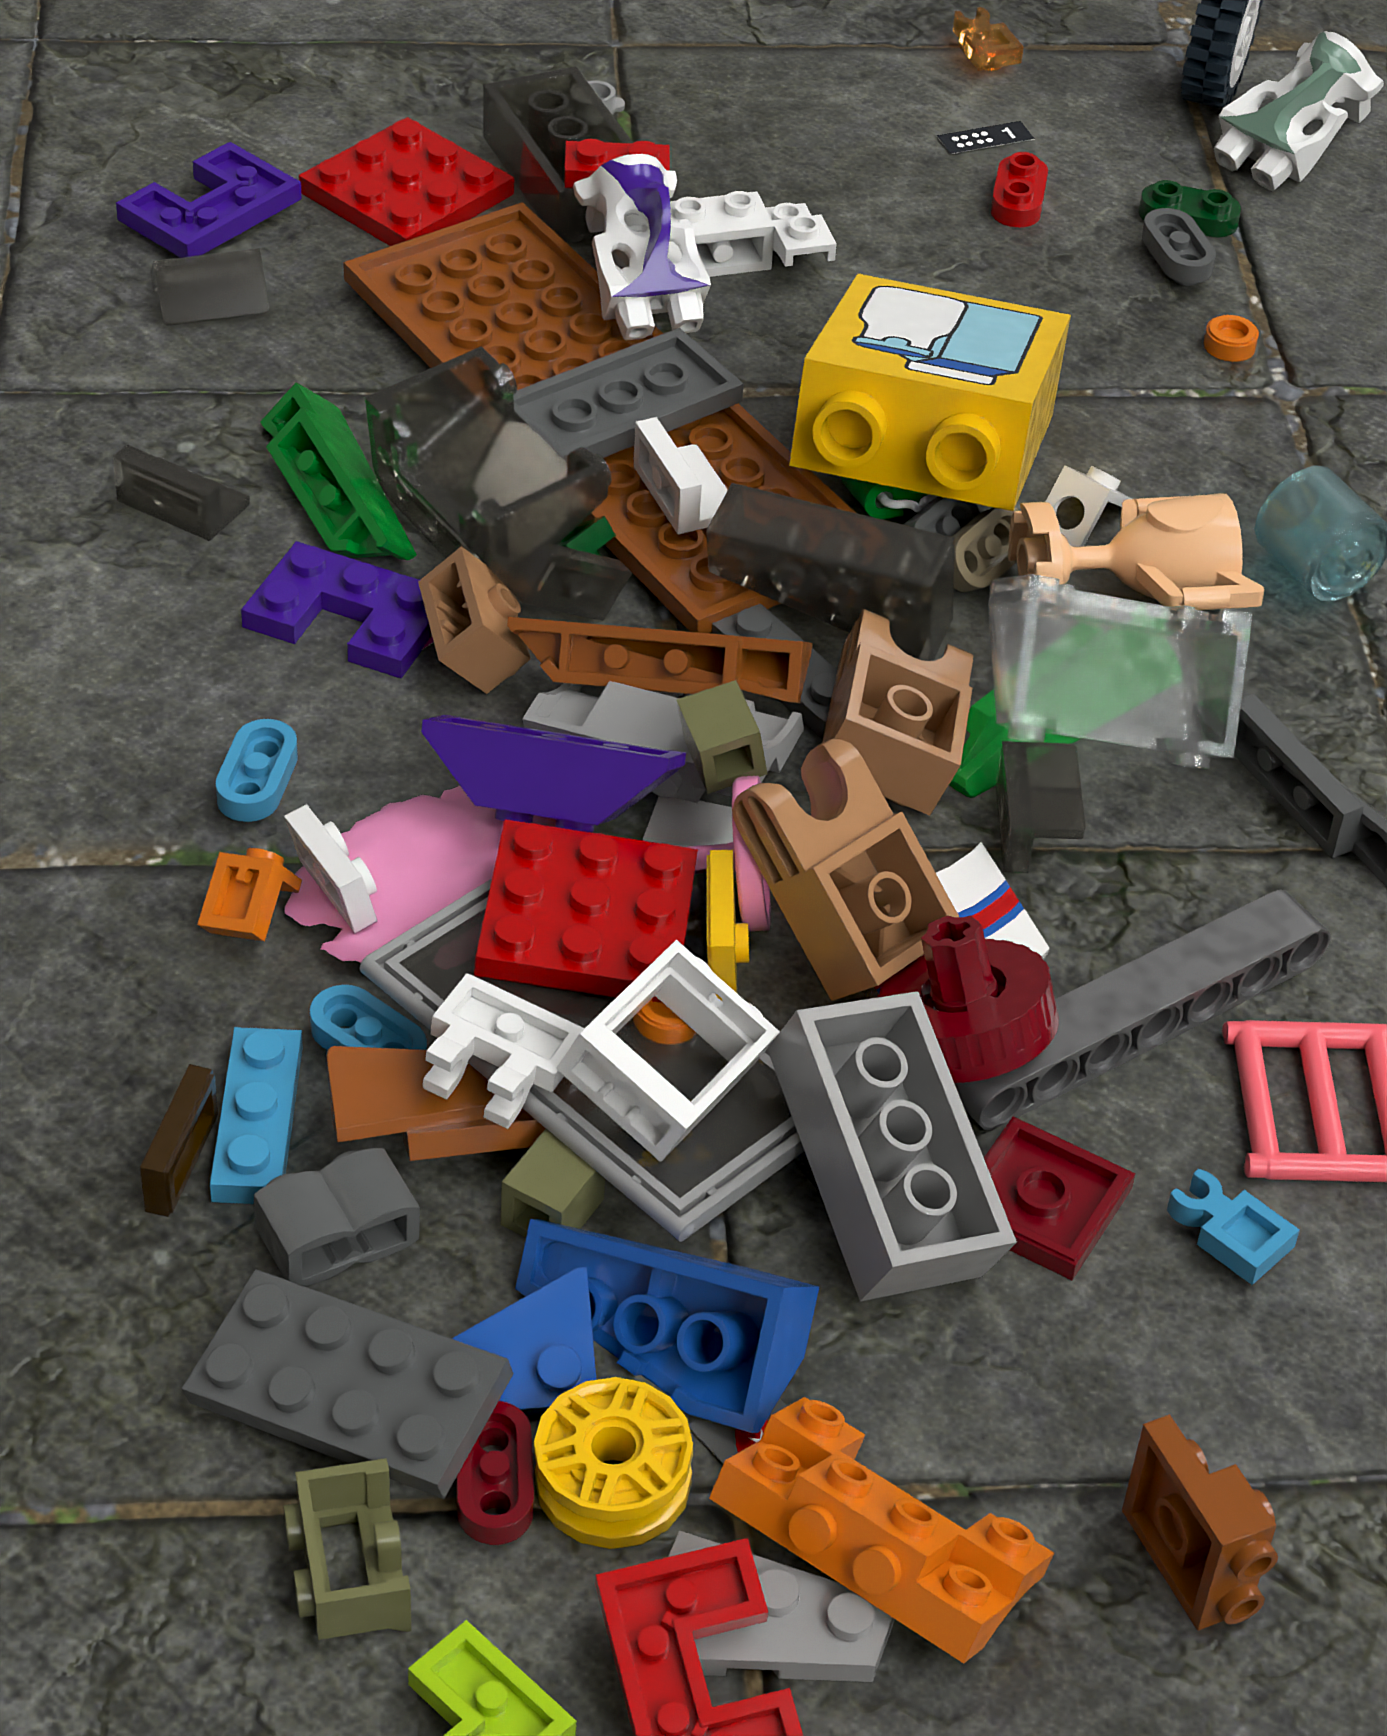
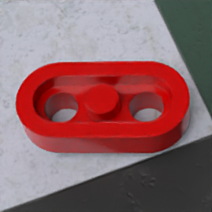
M1017 152L1004 158L999 163L991 205V215L999 223L1010 227H1028L1039 221L1046 190L1048 167L1036 155L1029 152Z

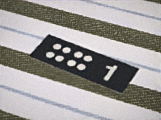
M1021 121L937 135L950 154L1035 139Z

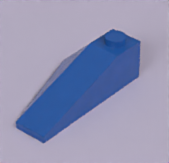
M530 1219L515 1287L517 1291L527 1296L575 1268L587 1267L593 1341L618 1358L617 1363L635 1376L642 1375L667 1393L676 1405L687 1414L750 1433L760 1432L805 1357L819 1286L756 1269L539 1219Z

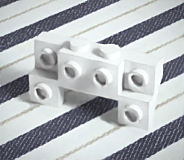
M734 191L721 196L704 198L683 197L677 201H670L671 224L678 223L679 219H688L694 227L699 257L709 277L770 270L772 267L773 250L777 252L785 267L793 266V255L823 252L827 261H835L836 242L822 215L811 216L805 203H781L775 207L765 208L757 191ZM648 224L631 225L628 228L635 233L646 232ZM669 242L667 257L672 263H678L682 258L680 248L674 242ZM613 251L614 264L620 269L626 268L625 263Z

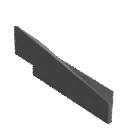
M1254 693L1234 697L1227 695L1195 708L1194 714L1332 859L1352 851L1387 887V818L1337 780Z

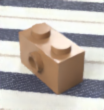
M462 546L418 581L438 660L484 693L488 694L505 679L513 676L520 667L531 659L527 645L507 626L508 617H518V613L521 612L520 604L512 594L508 580Z

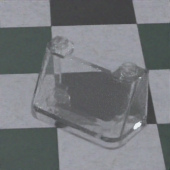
M1034 574L991 581L988 614L996 724L1008 727L1007 738L1043 743L1045 733L1172 753L1174 754L1173 765L1199 769H1209L1210 758H1234L1253 613L1220 609L1219 614L1209 615L1208 612L1195 610V607L1191 606L1168 607L1074 590L1073 585L1059 584L1060 579Z

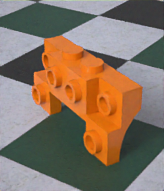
M803 1397L772 1414L760 1441L724 1461L709 1499L963 1664L985 1647L1015 1604L1036 1582L1044 1577L1054 1552L1035 1541L1032 1532L1021 1523L989 1513L965 1530L854 1460L865 1434L846 1423L843 1414L835 1407L822 1401L809 1400Z

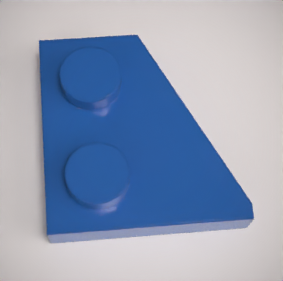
M587 1267L571 1270L452 1338L509 1360L514 1374L499 1401L518 1407L526 1416L543 1415L560 1394L585 1381L596 1380Z

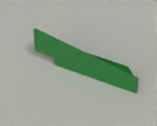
M296 382L260 423L274 437L266 446L267 450L330 551L349 558L392 555L401 560H411L416 557L417 554L340 409Z

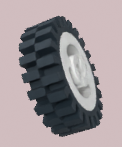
M1202 0L1201 3H1198L1195 13L1197 18L1195 25H1192L1191 42L1187 46L1185 55L1187 60L1183 66L1182 75L1184 77L1181 82V96L1184 100L1221 109L1232 103L1233 96L1237 93L1238 83H1241L1244 65H1247L1249 59V49L1254 42V31L1259 23V10L1263 0Z

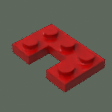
M748 1538L595 1575V1587L634 1736H803L790 1688L712 1707L695 1639L767 1622L768 1608Z

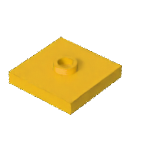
M710 850V855H707L708 966L713 973L737 993V963H749L748 923H736L733 850ZM715 994L717 998L723 1001L719 995Z

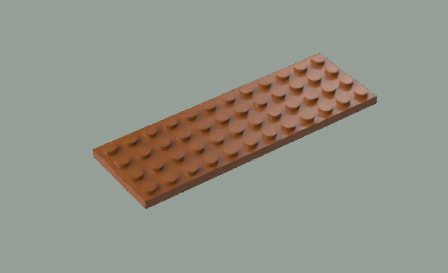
M523 202L343 262L344 280L582 522L601 516L606 517L616 536L604 545L690 632L710 633L712 632V623L739 613L744 609L751 608L760 603L766 609H769L886 560L888 542L812 471L789 466L791 452L739 403L667 432L677 448L691 444L699 447L740 508L739 519L736 521L682 534H677L635 470L634 446L558 475L497 417V398L664 334L655 326L652 335L642 339L625 340L617 320H604L602 317L597 271Z

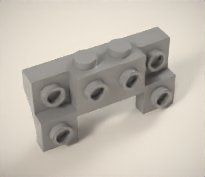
M609 681L606 686L563 683L555 690L538 693L522 719L525 728L685 752V766L657 786L652 792L662 797H676L698 803L706 790L684 741L676 702L680 698ZM746 700L761 733L767 772L780 773L804 730L802 714L793 711L789 719L757 712L755 711L754 701ZM766 775L759 777L761 783ZM732 786L715 793L732 797Z

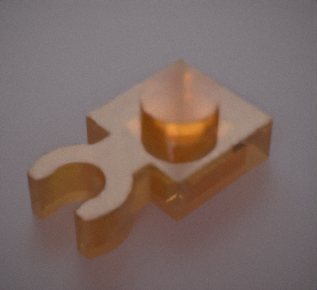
M983 7L977 8L975 19L966 18L961 11H955L953 33L960 38V49L978 71H994L1003 66L1022 63L1024 46L1004 22L990 24V13Z

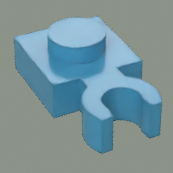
M1198 1169L1193 1173L1189 1191L1200 1199H1192L1177 1188L1170 1194L1167 1207L1170 1216L1183 1225L1201 1227L1197 1245L1251 1285L1295 1247L1300 1229L1246 1190H1243L1233 1200L1229 1199L1223 1194L1219 1180L1207 1171Z

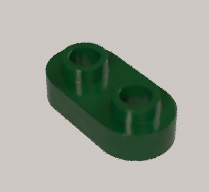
M1161 180L1145 187L1141 194L1139 215L1143 220H1145V216L1155 209L1172 208L1183 211L1193 218L1205 236L1216 238L1226 237L1235 233L1241 213L1239 202L1224 190H1203L1186 187L1171 180Z

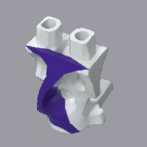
M646 154L624 155L612 159L601 165L590 177L575 182L573 186L577 200L582 206H587L585 218L590 233L604 231V233L594 236L592 241L599 279L602 317L604 320L616 319L625 340L642 339L652 335L655 327L652 314L665 312L669 314L672 330L681 328L685 333L697 332L703 322V304L711 286L710 277L697 251L694 227L688 219H679L678 223L671 224L670 198L673 196L677 183L675 171H667L656 157ZM648 224L646 232L635 233L628 228L631 225ZM669 242H674L680 248L682 258L678 263H672L667 257ZM613 251L625 263L626 268L620 269L614 264Z

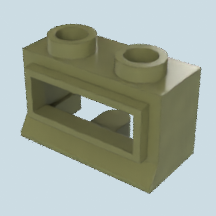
M387 1458L295 1472L297 1503L283 1505L289 1552L304 1550L306 1569L293 1570L299 1618L315 1617L318 1640L383 1629L404 1632L412 1631L410 1584L408 1575L403 1576L400 1532L397 1520L392 1518ZM358 1523L368 1585L331 1591L321 1528Z

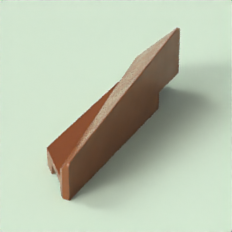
M508 617L507 621L509 629L523 640L541 662V668L553 682L606 686L609 681L644 690L695 694L736 680L741 690L786 702L800 703L812 653V643L803 641Z
M332 1046L326 1052L332 1124L337 1142L402 1132L403 1143L409 1160L415 1161L528 1148L533 1145L546 1129L523 1109H521L508 1129L484 1118V1109L493 1098L494 1093L487 1090L488 1079L469 1063L460 1082L448 1099H445L423 1088V1079L434 1065L426 1061L427 1050ZM643 1059L653 1069L657 1070L658 1068H660L657 1061L652 1059ZM565 1076L553 1091L585 1119L601 1109ZM622 1128L609 1138L618 1137L627 1132Z

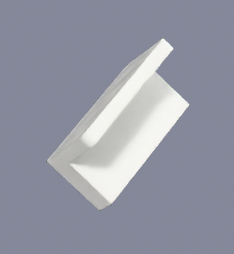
M657 417L635 422L634 468L677 534L739 519V506L697 445L691 444L677 448Z

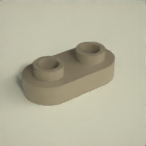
M994 507L984 510L945 542L941 550L940 563L944 577L954 589L960 592H971L987 587L1017 562V560L1009 561L1008 559L1009 530L1013 511Z

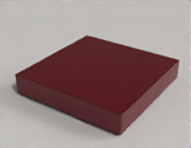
M1014 1116L984 1157L1017 1241L1009 1251L1072 1281L1132 1190L1136 1174Z

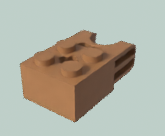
M862 609L841 651L822 743L830 739H840L851 743L863 757L885 798L898 805L910 807L930 816L961 765L973 689L969 687L973 654L947 644L944 656L936 661H922L904 653L893 641L889 630V619Z
M830 739L818 745L808 753L802 764L801 776L809 794L811 816L798 805L792 794L785 787L772 783H759L749 787L737 795L732 808L733 820L831 1001L878 986L924 954L921 937L929 929V923L947 915L959 917L903 812L893 814L859 751L851 743L840 739Z

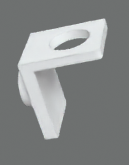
M1064 466L1045 501L1051 504L1055 514L1060 503L1067 498L1076 497L1083 503L1084 518L1077 527L1066 530L1059 525L1060 533L1067 538L1069 545L1074 547H1081L1086 544L1108 501L1122 507L1124 500L1132 499L1117 491L1121 482L1119 479L1094 466L1090 467L1087 474Z

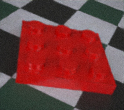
M409 117L395 122L384 130L359 141L356 145L298 175L301 182V194L389 246L468 221L514 195L513 176Z
M504 819L475 958L474 976L617 998L675 940L684 946L698 849ZM656 996L652 998V1002L662 1003Z

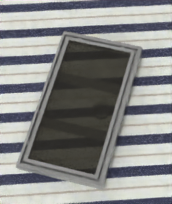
M492 879L370 953L360 964L361 973L430 1031L434 1013L466 973L474 976L475 958ZM475 976L583 1028H586L616 999V997ZM631 1018L615 1034L690 1102L729 1063L728 1060L697 1033L689 1040L681 1043H659L644 1036L635 1026L633 1018ZM767 1049L755 1065L662 1162L657 1160L565 1076L553 1092L533 1084L522 1107L523 1110L679 1242L686 1240L804 1152ZM474 1055L468 1060V1063L488 1080L499 1068Z

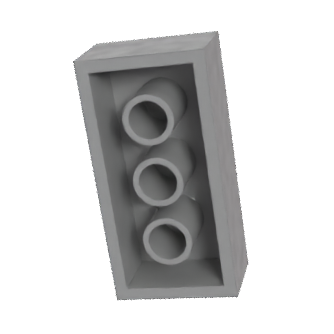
M919 992L797 1010L767 1050L860 1302L982 1277L1017 1241Z

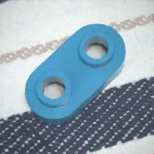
M260 719L249 722L238 730L216 778L217 805L225 816L237 821L252 822L268 817L277 809L298 760L296 733L288 724L274 719Z
M353 985L332 986L316 995L311 1003V1033L315 1041L326 1050L332 1046L427 1050L426 1036L418 1025L360 987Z

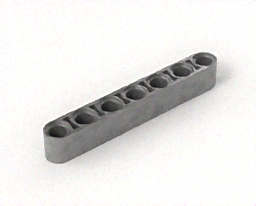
M1276 890L1056 998L1059 1026L1054 1039L1048 1047L1030 1062L1008 1073L980 1081L954 1083L963 1107L984 1130L998 1128L1008 1123L1013 1116L1018 1118L1304 972L1313 966L1327 950L1331 941V933L1285 890Z

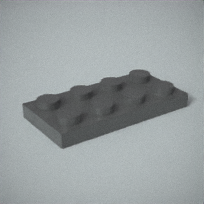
M677 328L497 398V417L558 475H562L634 446L636 421L657 417L666 432H669L742 402L744 383L681 328Z
M255 1269L185 1382L182 1390L190 1404L349 1464L387 1458L389 1479L444 1499L514 1373L507 1358Z

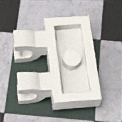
M466 973L432 1016L430 1035L437 1037V1039L426 1051V1061L434 1065L423 1079V1088L442 1098L448 1099L460 1082L468 1060L472 1055L499 1067L488 1080L487 1090L494 1093V1096L486 1105L483 1117L508 1129L520 1113L528 1096L529 1089L533 1084L547 1091H554L564 1077L556 1067L577 1036L585 1028Z

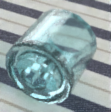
M1311 466L1295 472L1271 492L1258 512L1254 528L1257 542L1319 601H1336L1352 595L1365 586L1378 573L1387 559V522L1328 467Z

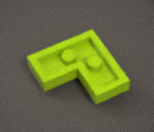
M467 1620L408 1668V1685L453 1727L444 1736H576L577 1721Z

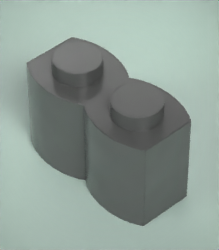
M369 1148L345 1152L337 1156L320 1171L280 1175L254 1194L255 1227L284 1279L302 1286L312 1285L329 1279L346 1270L354 1263L376 1261L404 1250L419 1239L420 1207L384 1148Z

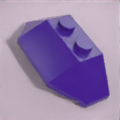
M440 715L423 719L422 734L475 806L496 809L495 818L501 821L507 819L532 823L533 817L536 815L556 819L555 827L593 833L594 825L597 826L616 819L685 766V752L451 715Z

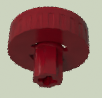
M947 915L929 923V929L921 937L924 954L889 977L880 987L878 998L919 992L954 1083L974 1082L993 1078L1025 1065L1048 1047L1054 1039L1059 1026V1015L1047 962L1042 959L1039 953L1032 951L1025 945L1007 940L985 939L982 925L972 916L952 917Z

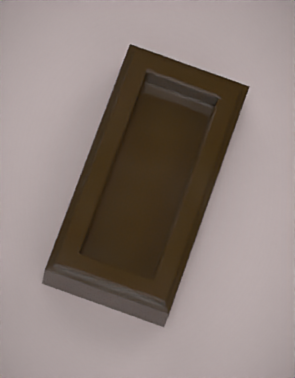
M189 1064L140 1166L145 1212L169 1217L170 1213H173L216 1121L218 1108L215 1075L210 1068Z

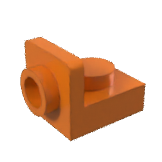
M248 848L246 855L219 852L197 925L211 934L265 942L279 892L299 893L302 879L283 866V857L264 849Z

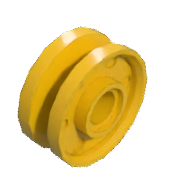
M619 1377L585 1381L560 1394L541 1416L534 1440L536 1459L535 1483L539 1505L553 1525L563 1533L582 1544L608 1549L641 1545L667 1531L686 1508L692 1484L691 1461L693 1457V1442L688 1419L668 1395L645 1382ZM610 1460L623 1461L621 1464L614 1465L603 1462Z

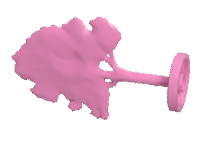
M759 776L738 777L734 780L732 785V808L737 795L749 787L761 783ZM461 786L445 790L440 798L420 795L403 802L389 803L382 807L381 811L357 821L350 831L341 833L348 848L349 856L347 857L351 861L360 857L374 879L377 892L369 895L377 922L354 933L304 866L295 873L296 876L302 879L299 893L292 892L284 907L285 914L301 925L313 926L324 923L328 926L341 928V932L333 941L325 942L321 945V950H326L341 961H357L361 963L370 953L492 879L504 821L495 818L496 809L475 806ZM534 815L532 823L555 827L556 819ZM732 815L733 842L687 846L688 848L698 849L695 874L707 873V855H710V850H733V865L736 875L741 922L748 923V931L769 930L771 920L770 888L739 833ZM482 926L440 951L432 966L446 974L472 962L475 950L478 948Z

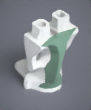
M1324 31L1319 33L1312 43H1304L1298 50L1296 66L1279 82L1266 80L1251 88L1222 109L1219 120L1223 134L1214 147L1216 162L1231 171L1238 170L1247 157H1250L1257 161L1251 168L1253 179L1260 186L1273 192L1288 177L1301 182L1314 167L1347 118L1358 123L1366 118L1371 111V98L1384 86L1383 80L1376 76L1361 51L1348 39L1335 32ZM1267 98L1274 99V101L1259 109L1263 100ZM1314 120H1321L1323 122L1322 127L1312 135L1303 134V128L1308 123Z

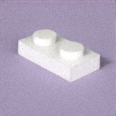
M307 804L285 815L284 817L300 862L353 932L356 933L377 922L369 895L377 892L374 879L360 857L352 861L347 857L349 856L348 848L335 824L330 821L323 825Z

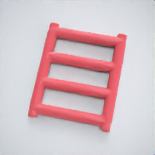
M1259 1020L1224 1022L1222 1026L1224 1042L1226 1045H1234L1252 1151V1153L1246 1154L1244 1172L1247 1178L1387 1182V1024ZM1262 1047L1300 1048L1319 1153L1279 1152ZM1327 1049L1365 1050L1386 1155L1347 1154Z

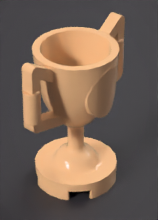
M1218 493L1124 500L1121 507L1120 531L1109 544L1099 546L1074 547L1069 545L1067 538L1060 533L1055 511L1048 502L1020 503L1021 511H1013L1009 530L1008 559L1009 561L1017 560L1020 582L1026 585V587H1012L1017 611L1024 620L1053 618L1059 609L1063 585L1069 580L1070 573L1076 570L1109 569L1125 585L1138 593L1156 599L1164 608L1173 612L1248 608L1262 605L1264 587L1242 575L1241 529L1237 511L1233 501L1227 494Z

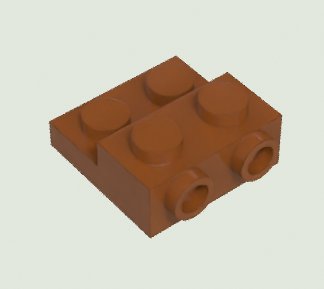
M1170 1414L1144 1423L1122 1512L1197 1631L1225 1621L1227 1624H1237L1247 1620L1257 1613L1265 1602L1264 1596L1257 1587L1260 1577L1270 1571L1278 1561V1554L1271 1545L1277 1525L1268 1499L1260 1490L1252 1489L1236 1464L1209 1474L1208 1464L1200 1446L1194 1440L1185 1438Z

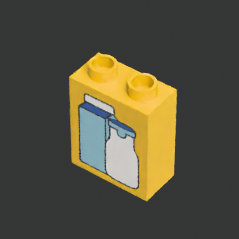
M857 274L804 358L789 466L1014 511L1053 415L1071 315Z

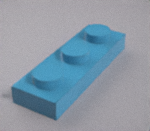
M234 1027L210 1181L211 1202L254 1204V1194L265 1187L274 1178L286 1174L303 1050L302 1030Z

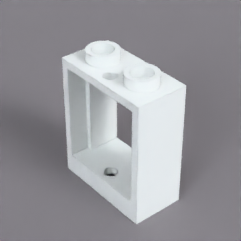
M675 940L580 1032L556 1069L657 1160L662 1162L755 1065L780 1031L767 1021L755 1006L746 1002L713 973L702 959L694 956L679 941ZM715 994L719 995L723 1001L718 999ZM654 996L729 1061L691 1102L615 1035Z

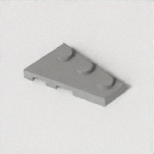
M679 1530L668 1557L720 1545V1543ZM753 1555L768 1608L767 1622L695 1639L704 1676H726L727 1668L772 1670L778 1679L873 1682L895 1619L839 1582Z

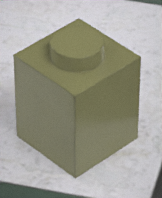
M736 680L676 700L684 741L707 794L731 787L734 780L738 777H761L768 774L760 730Z
M545 1129L502 1181L501 1225L525 1238L530 1219H539L581 1229L604 1200L605 1178Z

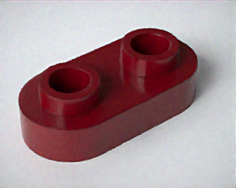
M498 1401L457 1475V1515L460 1526L472 1539L489 1545L506 1544L518 1539L527 1531L533 1519L534 1487L531 1425L523 1411L503 1401ZM489 1445H498L503 1447L504 1450L487 1452L483 1448ZM491 1508H500L506 1511V1513L500 1515H491L484 1512Z

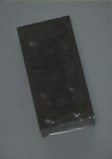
M575 66L483 84V137L508 173L514 177L515 183L540 219L565 242L569 243L580 242L585 238L604 233V231L590 233L585 218L587 206H582L577 200L574 188H565L566 141L580 142L585 139H597L607 143L633 142L578 68Z

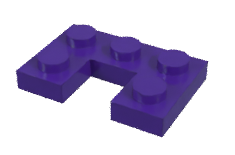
M228 142L192 161L194 179L209 187L212 191L192 202H188L153 182L116 202L118 221L189 263L301 200V182L234 143Z
M298 541L292 545L241 609L243 628L292 644H296L322 609L363 622L347 643L348 662L400 679L408 671L432 636L418 583L419 579Z

